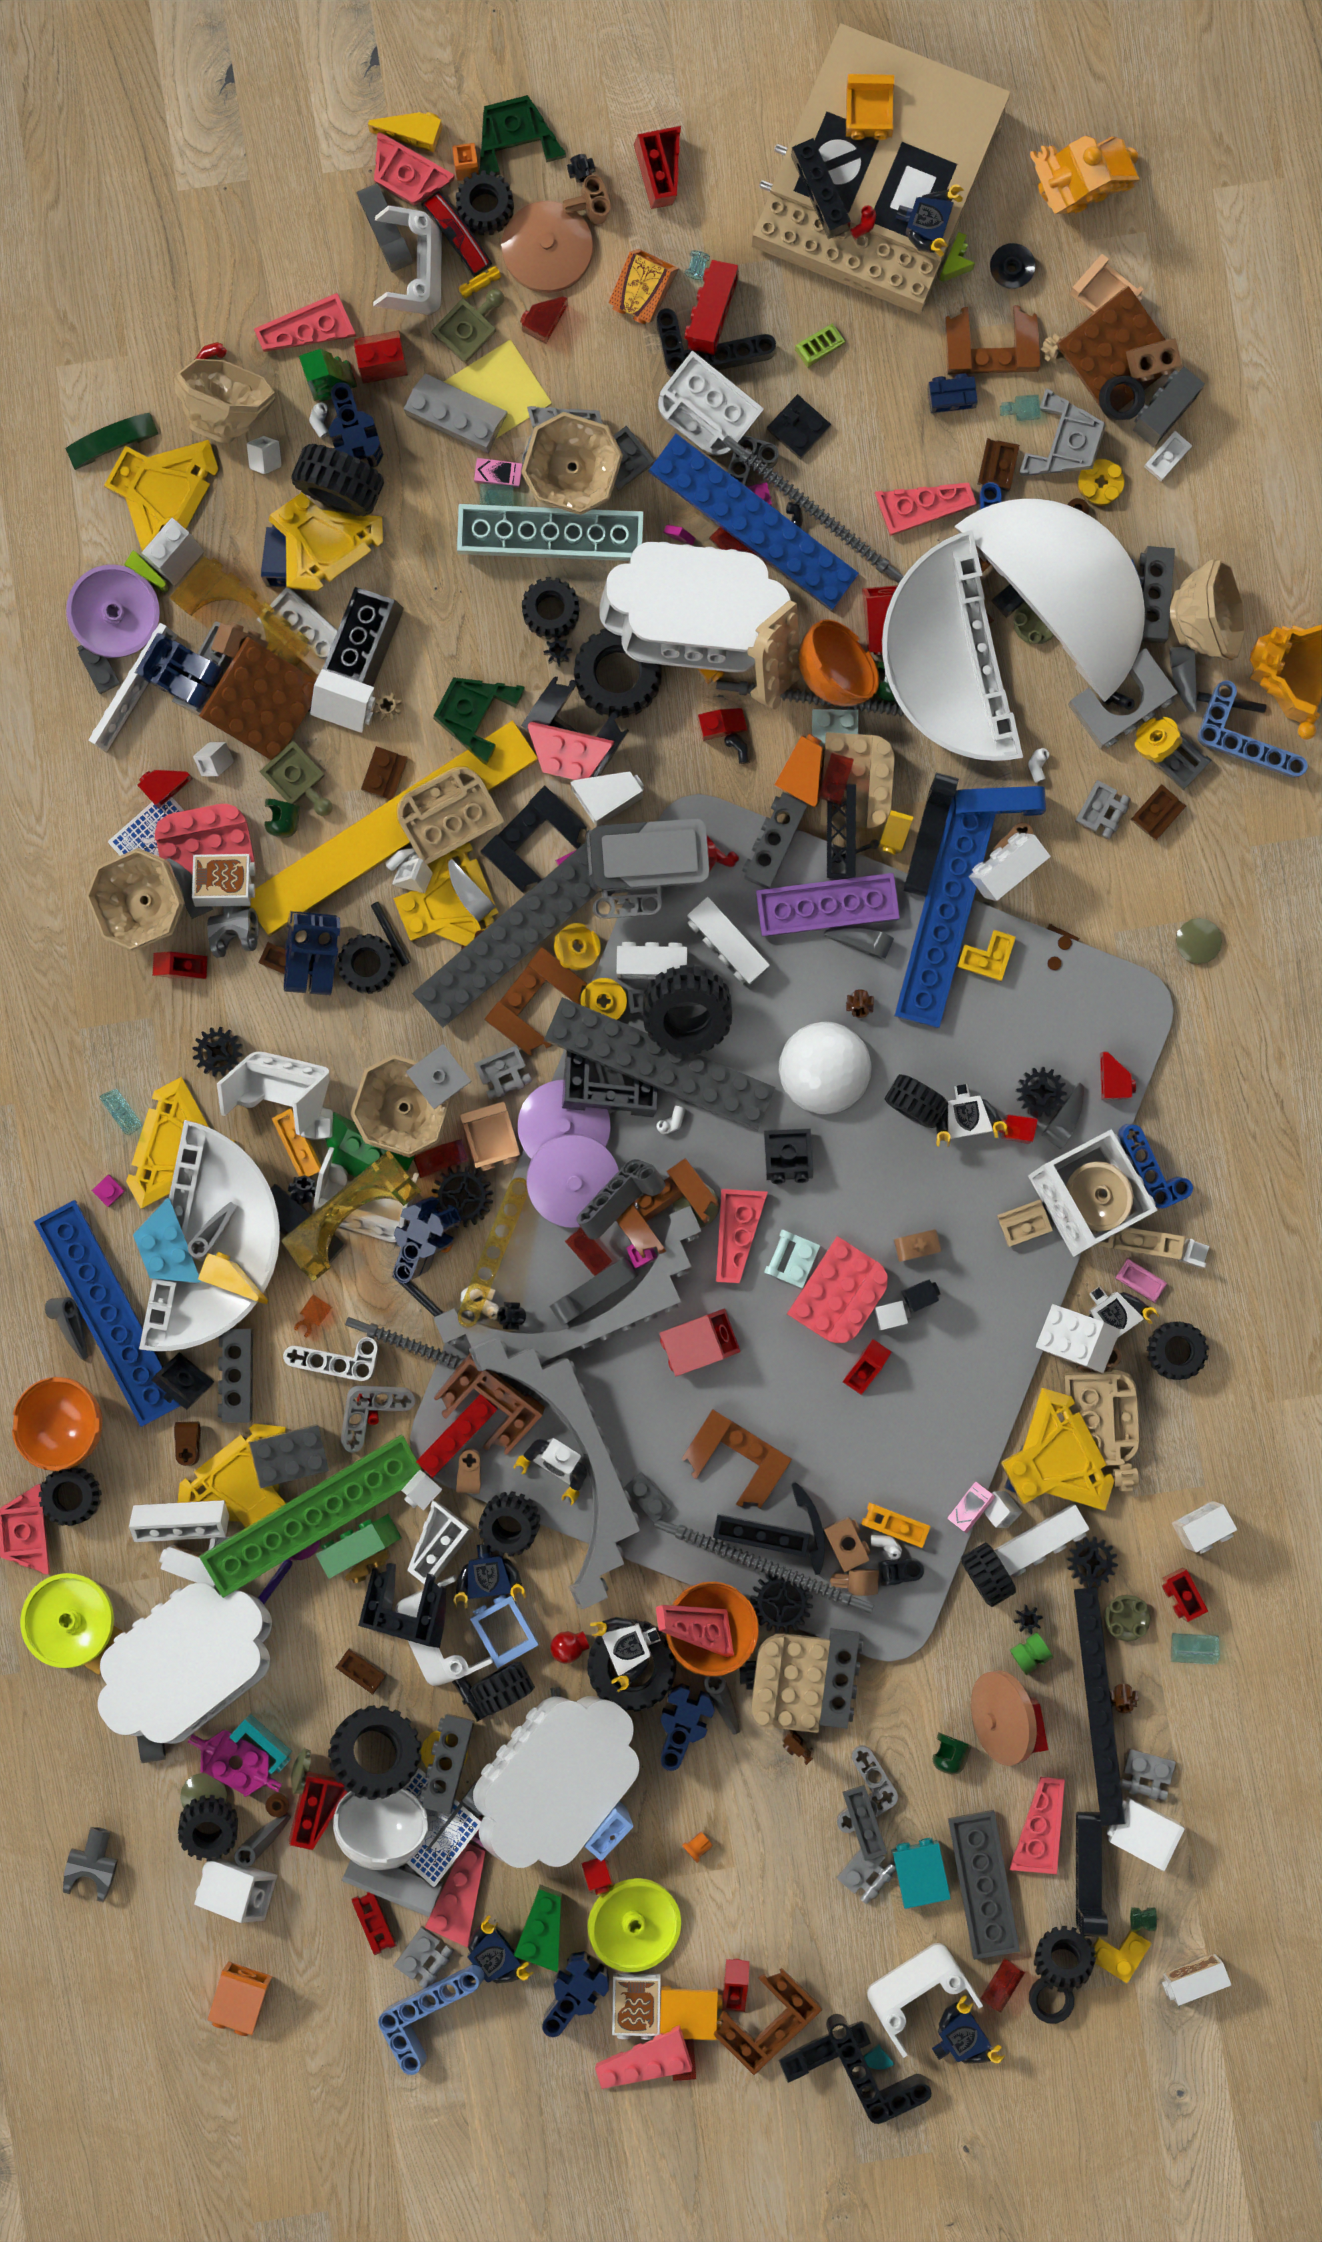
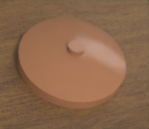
M539 201L523 207L512 216L503 233L502 254L507 270L519 284L536 292L553 293L571 287L583 277L592 259V235L586 221L578 212L566 214L563 209V203Z
M1002 1670L984 1673L975 1682L971 1694V1716L976 1735L984 1750L996 1762L1005 1766L1022 1763L1032 1754L1037 1735L1036 1719L1030 1698L1021 1683L1010 1673Z

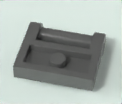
M1181 732L1183 741L1180 747L1199 764L1194 767L1177 750L1162 762L1155 764L1184 790L1210 763L1211 759L1208 756H1203L1182 736L1183 733Z

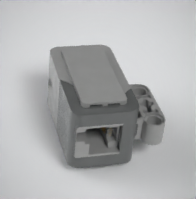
M699 819L600 825L586 832L589 885L592 890L602 892V898H599L593 904V913L600 919L654 915L661 909V888L693 886L707 879L717 862L716 845L706 835L705 824ZM630 892L632 894L623 896H611L613 893ZM647 898H651L656 902L655 910L648 911L645 908L644 902ZM613 900L617 901L616 905H622L625 903V900H628V903L632 904L633 908L629 909V913L624 908L617 909L618 914H614L615 903ZM603 901L609 904L610 911L608 914H601L598 911L600 902Z

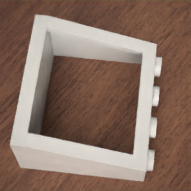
M1112 1129L1044 1164L1028 1175L1073 1257L1158 1211L1153 1197L1147 1193L1144 1187L1143 1179L1134 1170L1131 1158L1125 1154L1119 1137L1114 1134ZM1100 1148L1107 1162L1119 1168L1128 1178L1133 1190V1208L1135 1213L1128 1216L1119 1226L1093 1235L1057 1170Z

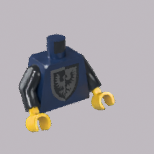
M955 184L950 189L916 197L913 209L899 205L895 219L908 222L905 234L918 251L936 252L939 257L944 255L940 248L948 247L943 236L954 203L951 201L954 199L956 202H962L963 197L957 195L958 192L964 191L961 186Z
M478 1544V1558L470 1559L469 1564L463 1566L457 1579L454 1607L457 1608V1602L464 1601V1606L467 1608L468 1599L511 1593L514 1601H516V1594L520 1592L525 1599L526 1592L522 1587L519 1571L509 1559H503L501 1555L492 1556L490 1545Z
M488 1915L482 1924L473 1931L469 1941L467 1957L471 1961V1965H477L482 1968L484 1980L487 1983L493 1981L498 1984L514 1982L519 1979L527 1980L534 1974V1972L528 1973L525 1970L529 1963L525 1962L521 1965L522 1960L514 1956L515 1950L498 1930V1923L495 1925L490 1924L488 1920L491 1916ZM467 1975L470 1982L475 1980L472 1975Z
M963 1995L959 2002L952 2004L944 2010L938 2033L943 2041L932 2047L933 2052L939 2060L951 2053L956 2062L961 2061L964 2064L990 2061L1000 2063L1005 2058V2055L999 2056L996 2052L1002 2047L996 2045L992 2050L990 2049L992 2047L990 2041L970 2012L974 2004H965L967 1996Z

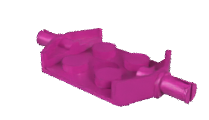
M225 1729L205 1741L194 1734L191 1735L188 1743L199 1748L201 1751V1773L204 1772L244 1794V1797L262 1786H267L277 1793L283 1783L271 1778L268 1772L270 1754L242 1738L235 1743L229 1737L232 1733ZM232 1756H239L242 1759L243 1764L239 1769L231 1767L230 1758Z

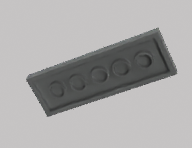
M990 1810L948 1818L973 1959L1020 1952L995 1811Z

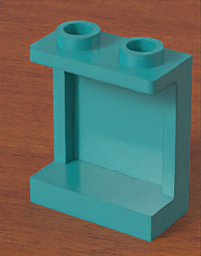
M252 1714L247 1716L229 1736L237 1743L247 1733L276 1760V1763L268 1771L271 1775L275 1770L280 1773L291 1760L288 1755L292 1750Z
M924 1838L919 1840V1844L900 1843L896 1845V1849H892L904 1909L951 1899L940 1846L937 1840Z

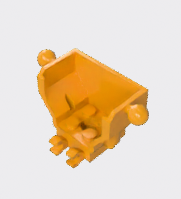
M1083 136L1067 145L1058 153L1054 146L1047 147L1046 145L1041 146L1042 151L1038 152V155L1036 151L1030 152L1031 159L1036 164L1035 169L1041 181L1038 183L1040 195L1047 202L1049 208L1053 209L1054 214L1080 213L1088 208L1087 205L1092 202L1098 203L1108 198L1111 194L1131 190L1135 187L1134 183L1140 180L1134 166L1138 160V152L1132 147H1126L1124 140L1115 136H1111L1098 144L1095 138Z
M1322 624L1308 629L1292 625L1291 629L1285 626L1281 628L1274 626L1267 635L1257 639L1250 653L1249 661L1253 666L1250 679L1259 682V686L1267 690V694L1275 697L1287 718L1301 723L1298 727V735L1302 739L1309 740L1316 734V726L1314 724L1320 716L1317 710L1322 698Z

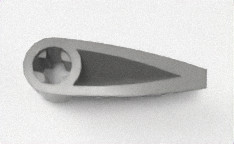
M451 859L448 867L454 890L465 908L480 922L496 906Z
M232 1202L216 1213L188 1244L190 1255L197 1261L204 1262L207 1253L214 1254L213 1246L222 1235L235 1210L236 1205ZM199 1247L204 1248L202 1253L197 1251Z

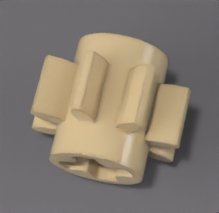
M1054 334L1053 337L1045 339L1041 350L1045 352L1043 358L1048 362L1052 361L1057 365L1058 362L1066 360L1056 345L1063 336L1059 337L1057 334Z
M381 693L382 698L375 701L379 708L374 709L375 714H382V721L386 717H390L394 721L393 716L396 713L401 714V711L397 708V706L402 704L401 700L394 701V693H391L390 697ZM387 702H389V704L392 705L390 706V711H387L385 709L384 704Z
M1124 1463L1118 1465V1469L1112 1470V1476L1115 1480L1113 1485L1114 1487H1119L1120 1491H1133L1132 1486L1138 1485L1137 1468H1131V1464Z

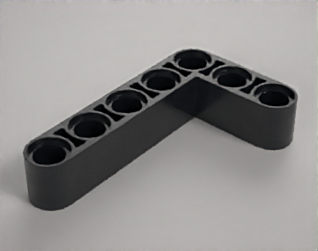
M664 308L657 314V331L666 372L670 377L677 371L672 369L670 365L673 362L682 364L691 351H694L717 371L767 361L775 354L776 341L769 334L718 343L715 355L722 352L727 356L725 360H717L713 354L690 349L684 350L676 313L672 309ZM670 318L673 323L665 326L661 323V320ZM668 340H675L677 345L670 348L665 343ZM767 343L771 346V349L763 351L759 346ZM740 348H746L749 354L741 356L737 351Z
M937 772L935 774L922 816L904 885V892L923 897L927 895L948 811L955 796L959 778Z
M1076 1812V1926L1083 1937L1108 1936V1918L1102 1909V1826L1100 1812Z
M833 2014L827 2019L826 2027L830 2039L872 2123H884L926 2103L931 2098L932 2092L925 2076L921 2074H914L880 2090L845 2017L841 2014ZM836 2026H843L842 2030L833 2031ZM846 2046L853 2047L850 2051H843ZM862 2066L860 2071H852L855 2067ZM867 2086L872 2087L871 2090L867 2092L862 2091L863 2088ZM918 2086H924L921 2091H914ZM898 2096L903 2097L900 2101H893ZM877 2106L882 2107L877 2112L872 2111V2109Z

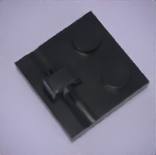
M797 394L767 426V430L801 459L831 427V423Z
M180 1352L157 1372L151 1380L166 1392L163 1398L167 1402L171 1403L174 1399L186 1410L214 1383L211 1378Z

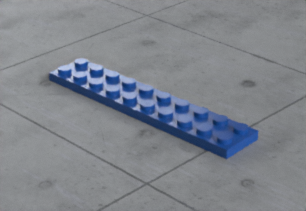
M677 433L648 470L654 477L830 611L834 609L859 574Z
M955 796L948 811L930 885L925 897L894 1017L935 1028H940L976 891L975 884L968 876L973 873L972 869L977 864L984 861L996 815H956Z
M73 1200L33 1221L140 1427L180 1407L181 1405L174 1399L171 1403L167 1402L163 1398L166 1392L151 1381L155 1374L163 1368V1365L155 1351L139 1349L143 1327L77 1201Z

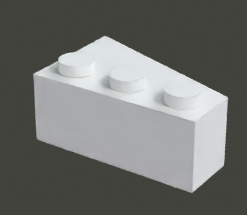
M433 1500L419 1543L417 1542L407 1571L423 1584H425L427 1573L433 1574L437 1579L474 1530L440 1502Z

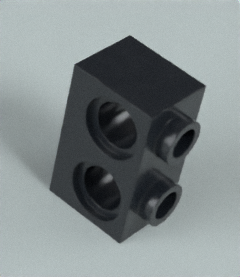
M930 1279L901 1291L910 1312H916L938 1302V1296L941 1295L936 1282L931 1283Z

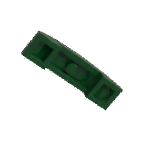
M144 413L96 430L75 441L65 449L76 470L95 462L97 457L135 441L140 443L159 433L150 413Z

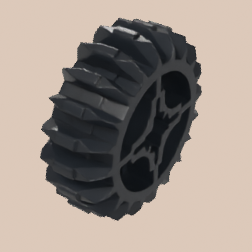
M457 1165V1173H454L452 1168L447 1169L450 1174L448 1177L441 1173L440 1176L444 1181L441 1183L435 1180L434 1182L440 1186L439 1190H431L432 1193L438 1194V1197H435L439 1199V1205H437L436 1210H447L443 1196L455 1200L457 1211L465 1228L468 1227V1220L470 1219L473 1225L477 1224L475 1219L477 1215L481 1220H484L485 1217L481 1214V1211L484 1210L489 1213L490 1209L485 1207V1204H493V1200L487 1199V1195L494 1194L492 1190L486 1191L485 1189L491 1185L490 1181L482 1183L486 1175L482 1174L479 1178L476 1177L479 1170L475 1168L471 1174L469 1173L470 1166L468 1165L465 1167V1172H462L461 1166ZM462 1177V1182L457 1190H445L452 1180ZM469 1178L478 1184L481 1196L473 1195L469 1192ZM464 1188L467 1191L465 1194L474 1199H464L463 1203L458 1202L459 1198L456 1199V1196L451 1194H460ZM467 1203H480L474 1212L462 1216Z
M770 1574L766 1575L768 1580L766 1583L760 1578L758 1582L762 1585L761 1589L757 1586L753 1587L758 1596H750L751 1600L757 1601L756 1604H752L754 1609L759 1610L755 1612L757 1618L763 1617L758 1622L759 1625L762 1626L767 1621L766 1630L770 1631L774 1625L776 1626V1634L780 1632V1627H784L785 1634L789 1633V1625H792L794 1631L798 1630L795 1622L799 1621L801 1625H804L805 1621L801 1618L802 1615L810 1617V1613L805 1611V1608H813V1604L806 1603V1600L813 1599L812 1594L805 1595V1592L810 1589L804 1590L801 1586L797 1587V1584L794 1583L792 1586L798 1590L801 1601H797L787 1596V1585H791V1581L785 1582L784 1578L779 1580L778 1576L771 1579ZM781 1583L776 1595L763 1596L770 1586ZM784 1590V1599H788L789 1603L783 1604V1608H781V1613L779 1614L780 1609L778 1607V1603L775 1604L774 1601L780 1599V1596H782V1591ZM762 1603H768L776 1608L775 1620L764 1612ZM799 1608L795 1616L782 1621L787 1609Z

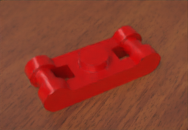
M367 1892L365 1896L352 1898V1904L373 1954L382 1953L381 1950L388 1947L390 1949L396 1947L395 1938L391 1933L377 1895ZM371 1904L373 1910L365 1913L363 1906ZM383 1933L385 1939L377 1941L375 1936Z

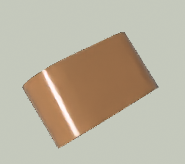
M597 175L586 177L581 188V196L563 201V209L566 214L585 210L589 220L594 224L604 223L611 208L604 182ZM593 186L597 189V191L592 192L588 190L587 187ZM599 207L603 209L604 213H597L594 208Z
M936 1229L893 1239L899 1262L942 1252Z
M857 1569L850 1570L849 1574L833 1573L830 1583L832 1587L848 1588V1592L856 1596L878 1594L879 1570Z

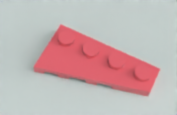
M338 293L254 328L263 352L356 337Z
M969 483L939 485V487L929 488L918 487L917 489L908 490L896 489L887 492L876 491L874 493L890 536L975 507L977 504Z
M721 1189L716 1282L740 1283L768 1193L767 1191Z
M670 1605L656 1607L659 1631L725 1657L734 1656L727 1609Z
M1040 1776L1009 1867L1010 1870L1057 1874L1064 1778Z
M470 1842L457 1857L425 1926L426 1929L465 1947H468L486 1853L485 1849Z
M679 2025L664 2035L661 2033L655 2036L651 2041L633 2046V2049L625 2053L620 2052L596 2063L595 2070L601 2089L691 2072L693 2066Z

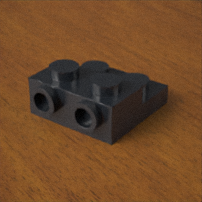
M811 1129L764 1131L766 1181L771 1180L773 1184H783L785 1180L795 1179L796 1183H806L809 1179L813 1178Z

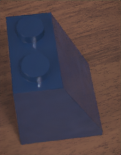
M272 525V527H266L261 578L266 587H286V536Z

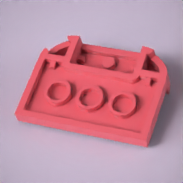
M216 804L171 813L157 822L155 840L159 857L174 860L192 875L193 855L249 854L251 862H255L247 820L235 806Z
M836 1236L787 1312V1315L827 1341L833 1343L848 1342L859 1333L887 1288V1273L879 1262Z

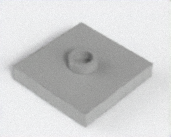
M444 1044L406 1071L433 1109H436L472 1082Z

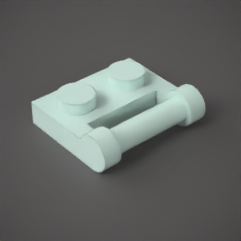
M781 1230L779 1234L781 1237L770 1265L769 1267L766 1266L764 1273L803 1288L820 1245ZM789 1241H792L796 1244L783 1273L778 1271V1267Z

